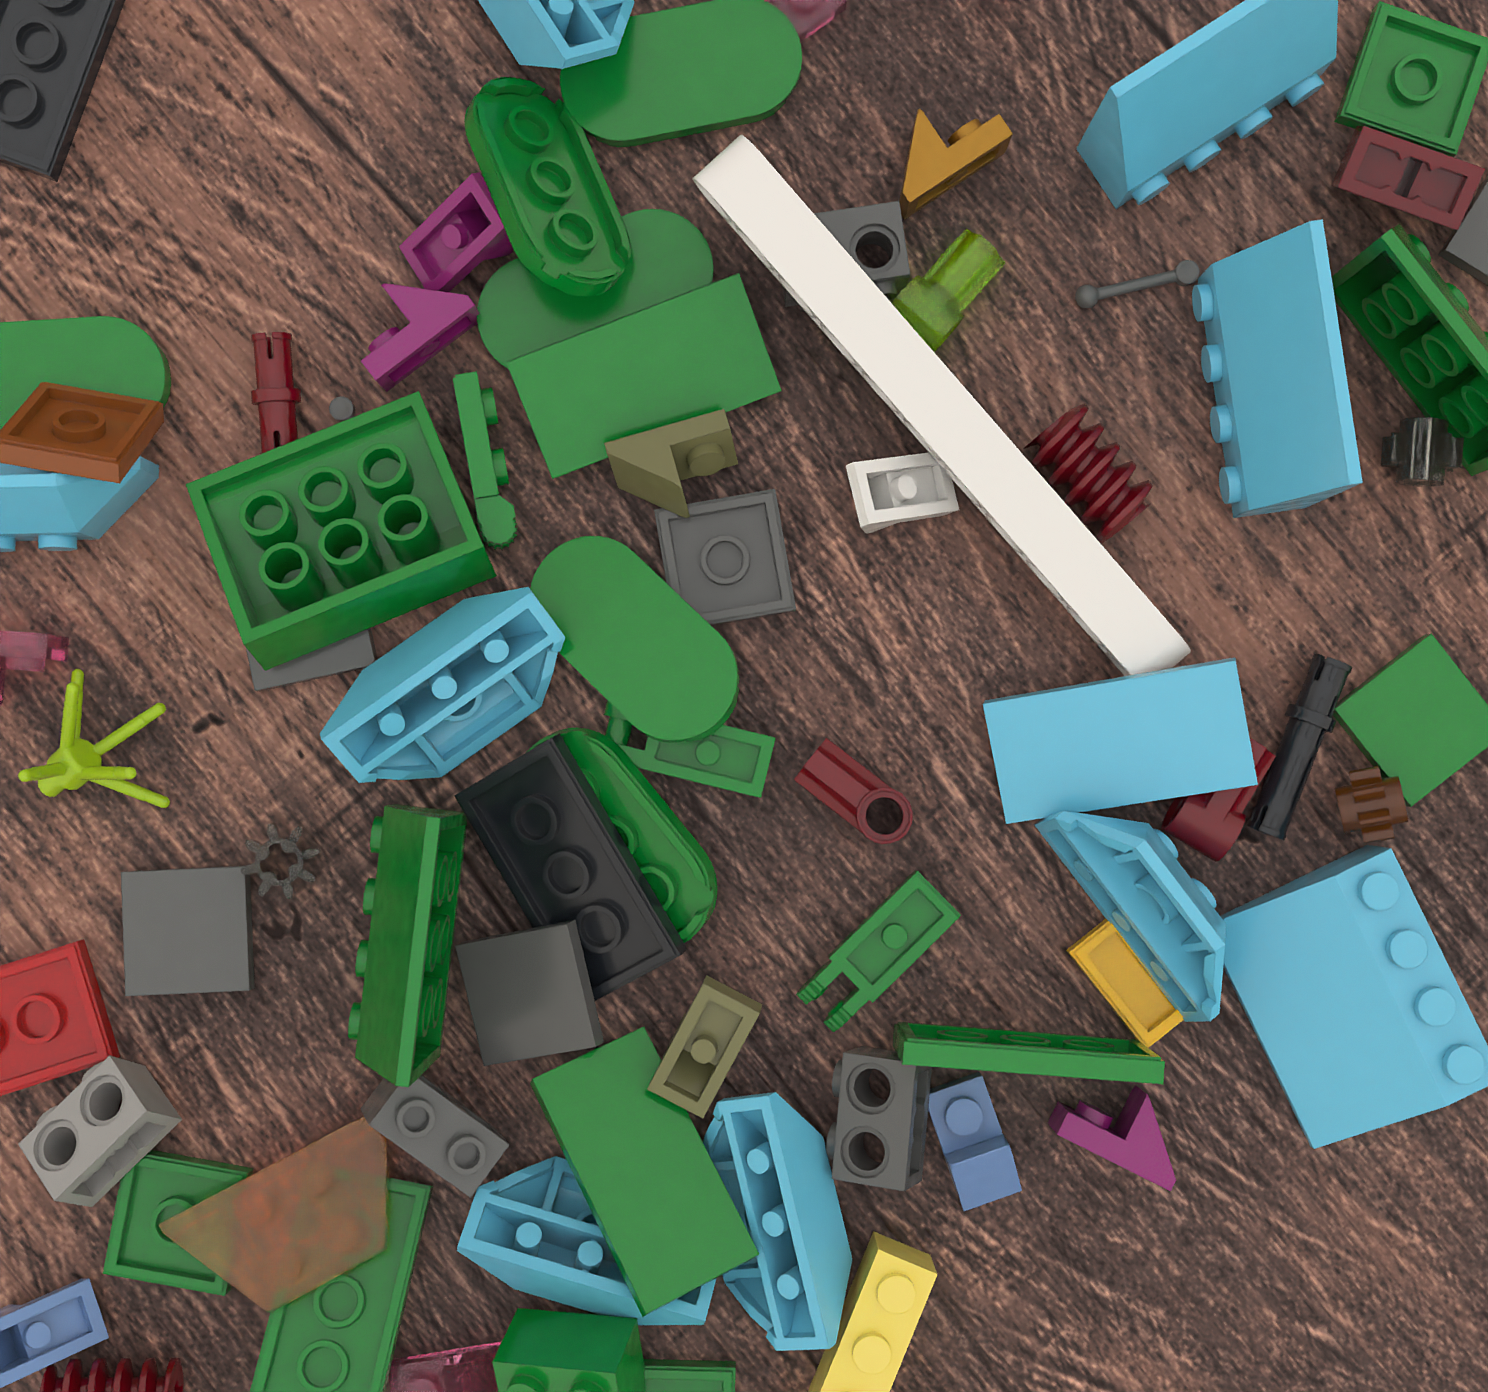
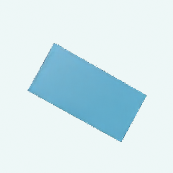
M1235 657L985 700L983 703L1006 824L1047 818L1061 811L1080 813L1258 785Z

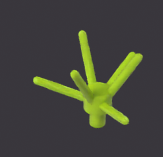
M81 669L73 670L71 682L66 686L60 748L50 755L47 765L21 770L18 773L19 780L22 782L38 780L40 791L49 797L57 796L64 789L77 790L88 781L160 808H167L170 805L168 797L123 780L136 777L135 768L102 766L101 758L103 754L166 711L165 705L163 703H156L93 745L89 741L80 738L84 673Z

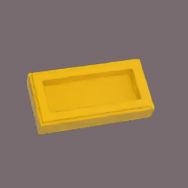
M1104 919L1066 950L1136 1040L1146 1047L1152 1046L1184 1020L1181 1013L1172 1006L1146 972V967L1114 925L1107 921V919Z

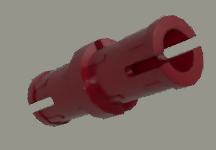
M265 332L251 335V342L254 347L257 389L251 391V401L253 405H258L262 451L260 454L279 447V435L281 446L298 439L295 404L301 403L300 389L294 388L291 333L272 332L273 358L271 337H267Z

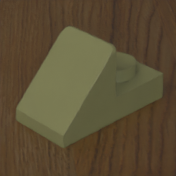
M724 409L604 443L619 489L684 518H689L690 515L680 481L695 476L712 475L723 468L738 464L731 429Z
M706 975L687 1013H684L647 1090L704 1118L756 1022L763 1004Z

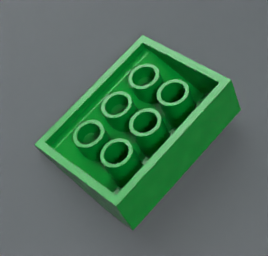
M1399 224L1383 234L1332 276L1335 301L1465 469L1473 476L1488 470V332H1483L1469 314V304L1463 293L1453 284L1445 283L1430 264L1431 256L1424 243L1416 236L1407 234Z
M419 391L186 484L243 645L265 671L497 576Z
M400 804L385 805L384 815L376 816L372 825L370 850L371 853L379 854L376 878H368L364 890L363 914L372 917L369 940H361L357 951L355 973L356 977L364 978L362 1002H354L351 1008L348 1037L349 1039L357 1040L355 1058L395 1086L410 1087L440 1057L468 821V818L462 811Z

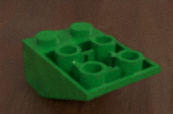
M517 1308L492 1361L498 1392H644L645 1366L637 1318Z

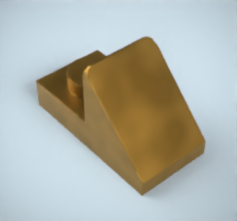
M921 109L917 110L899 200L901 216L904 220L1006 152L1013 133L1000 114L983 125L979 119L966 123L949 137L948 143L950 146L947 148Z

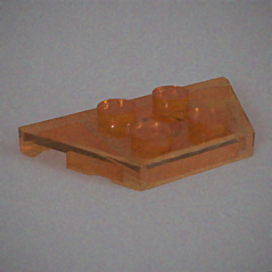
M362 1116L160 1223L159 1227L164 1235L266 1312L271 1313L387 1250L388 1218L386 1216V1195L388 1194L389 1177L387 1138L369 1126L365 1117Z

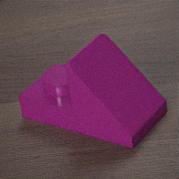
M480 172L472 173L399 246L423 287L443 292H450L483 260L509 256L513 252V247Z
M382 284V287L410 322L402 330L398 327H393L380 334L368 347L371 353L361 360V363L374 380L386 392L477 324V315L480 312L468 295L394 284Z
M1137 1085L1133 1087L1114 1128L1110 1127L1113 1120L1111 1115L1087 1102L1079 1100L1075 1109L1060 1101L1057 1102L1047 1122L1057 1135L1169 1191L1172 1190L1176 1182L1174 1171L1150 1098Z

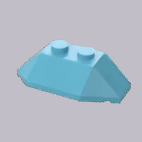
M478 0L519 65L558 69L617 54L635 3L634 0Z
M139 456L119 484L0 463V552L16 551V541H38V549L72 551L77 550V540L100 539L159 478V465Z
M529 587L463 599L363 669L320 732L321 740L358 783L376 782V779L410 780L442 777L542 707L554 672L557 654L562 649L565 636Z
M1061 811L1038 821L1035 827L1107 921L1114 925L1156 980V985L1172 1006L1181 1013L1184 1021L1203 1022L1214 1019L1220 1013L1226 923L1214 909L1217 904L1209 889L1197 879L1190 878L1177 861L1178 851L1173 842L1163 832L1153 829L1149 823L1070 811Z
M776 1092L724 1098L716 1103L713 1111L714 1118L706 1131L703 1144L759 1252V1255L754 1259L723 1274L724 1283L749 1316L767 1331L766 1338L776 1351L830 1349L837 1341L852 1264V1255L834 1180L832 1179V1171L826 1153L824 1138Z
M557 1156L516 1171L496 1182L493 1180L479 1186L457 1246L459 1253L515 1290L598 1315L637 1318L638 1325H704L716 1279L642 1317L567 1160Z

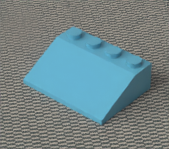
M1245 0L1112 85L1076 149L1115 209L1134 198L1138 205L1144 204L1169 186L1170 182L1166 177L1184 165L1189 172L1197 170L1221 152V148L1218 145L1219 142L1235 132L1241 140L1250 136L1273 118L1269 110L1287 99L1291 106L1294 107L1317 92L1324 85L1320 76L1336 59L1338 0Z
M1323 219L1309 221L1211 264L1198 278V285L1193 286L1192 306L1194 316L1197 322L1204 321L1207 345H1204L1201 350L1202 372L1207 383L1213 382L1216 406H1213L1210 411L1211 432L1214 441L1222 443L1226 466L1221 467L1219 472L1220 493L1224 503L1231 504L1233 518L1307 508L1363 483Z
M1366 845L1220 916L1226 923L1223 968L1304 1135L1313 1149L1446 1107L1488 1086V1045L1391 848Z

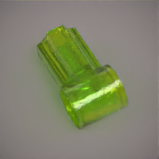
M966 228L946 251L941 254L923 277L919 274L914 277L897 295L892 304L935 352L965 317L963 312L1003 269L1005 262L989 241L982 235L975 234Z

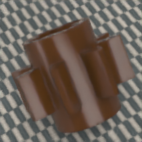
M1379 766L1349 771L1351 785L1335 788L1344 834L1361 831L1364 844L1395 839L1392 825L1409 822L1399 776L1382 779Z

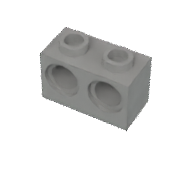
M109 1055L104 1061L91 1067L84 1074L81 1083L59 1105L43 1113L38 1119L36 1127L18 1145L54 1201L93 1207L182 1118L146 1066Z

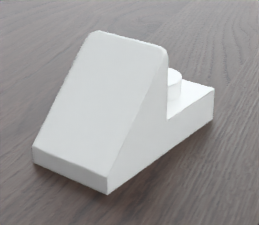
M929 452L859 461L846 465L860 527L865 533H872L900 522L944 516L959 510L951 477Z

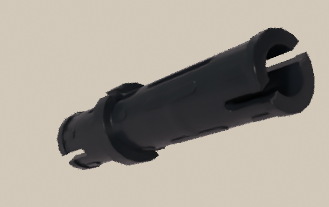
M1315 653L1311 659V665L1296 703L1289 704L1284 716L1289 717V721L1276 751V757L1262 786L1257 803L1246 824L1249 828L1283 841L1286 838L1291 818L1325 733L1333 732L1337 721L1332 719V715L1347 677L1353 668L1331 657L1325 659V656Z

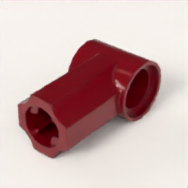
M828 738L817 748L794 779L796 783L857 829L866 839L874 843L890 844L899 841L908 833L912 825L913 811L907 798L902 793L892 789ZM880 798L895 802L901 812V822L898 828L886 835L874 832L868 826L866 820V811L869 805L874 800Z
M1250 738L1258 785L1177 797L1171 803L1162 821V830L1215 862L1222 859L1237 840L1245 823L1246 816L1242 812L1276 757L1265 746Z

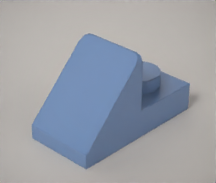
M976 1072L931 1088L928 1112L963 1211L1022 1191L1010 1145L1002 1133L982 1074Z
M89 1278L79 1279L25 1304H9L0 1309V1388L109 1338Z

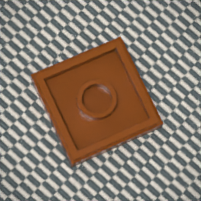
M41 382L0 430V463L120 484L164 423L163 403Z

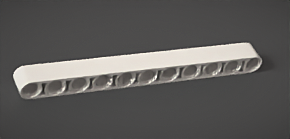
M739 135L693 177L694 183L713 207L1124 676L1173 668L1191 652L1189 646L746 137Z

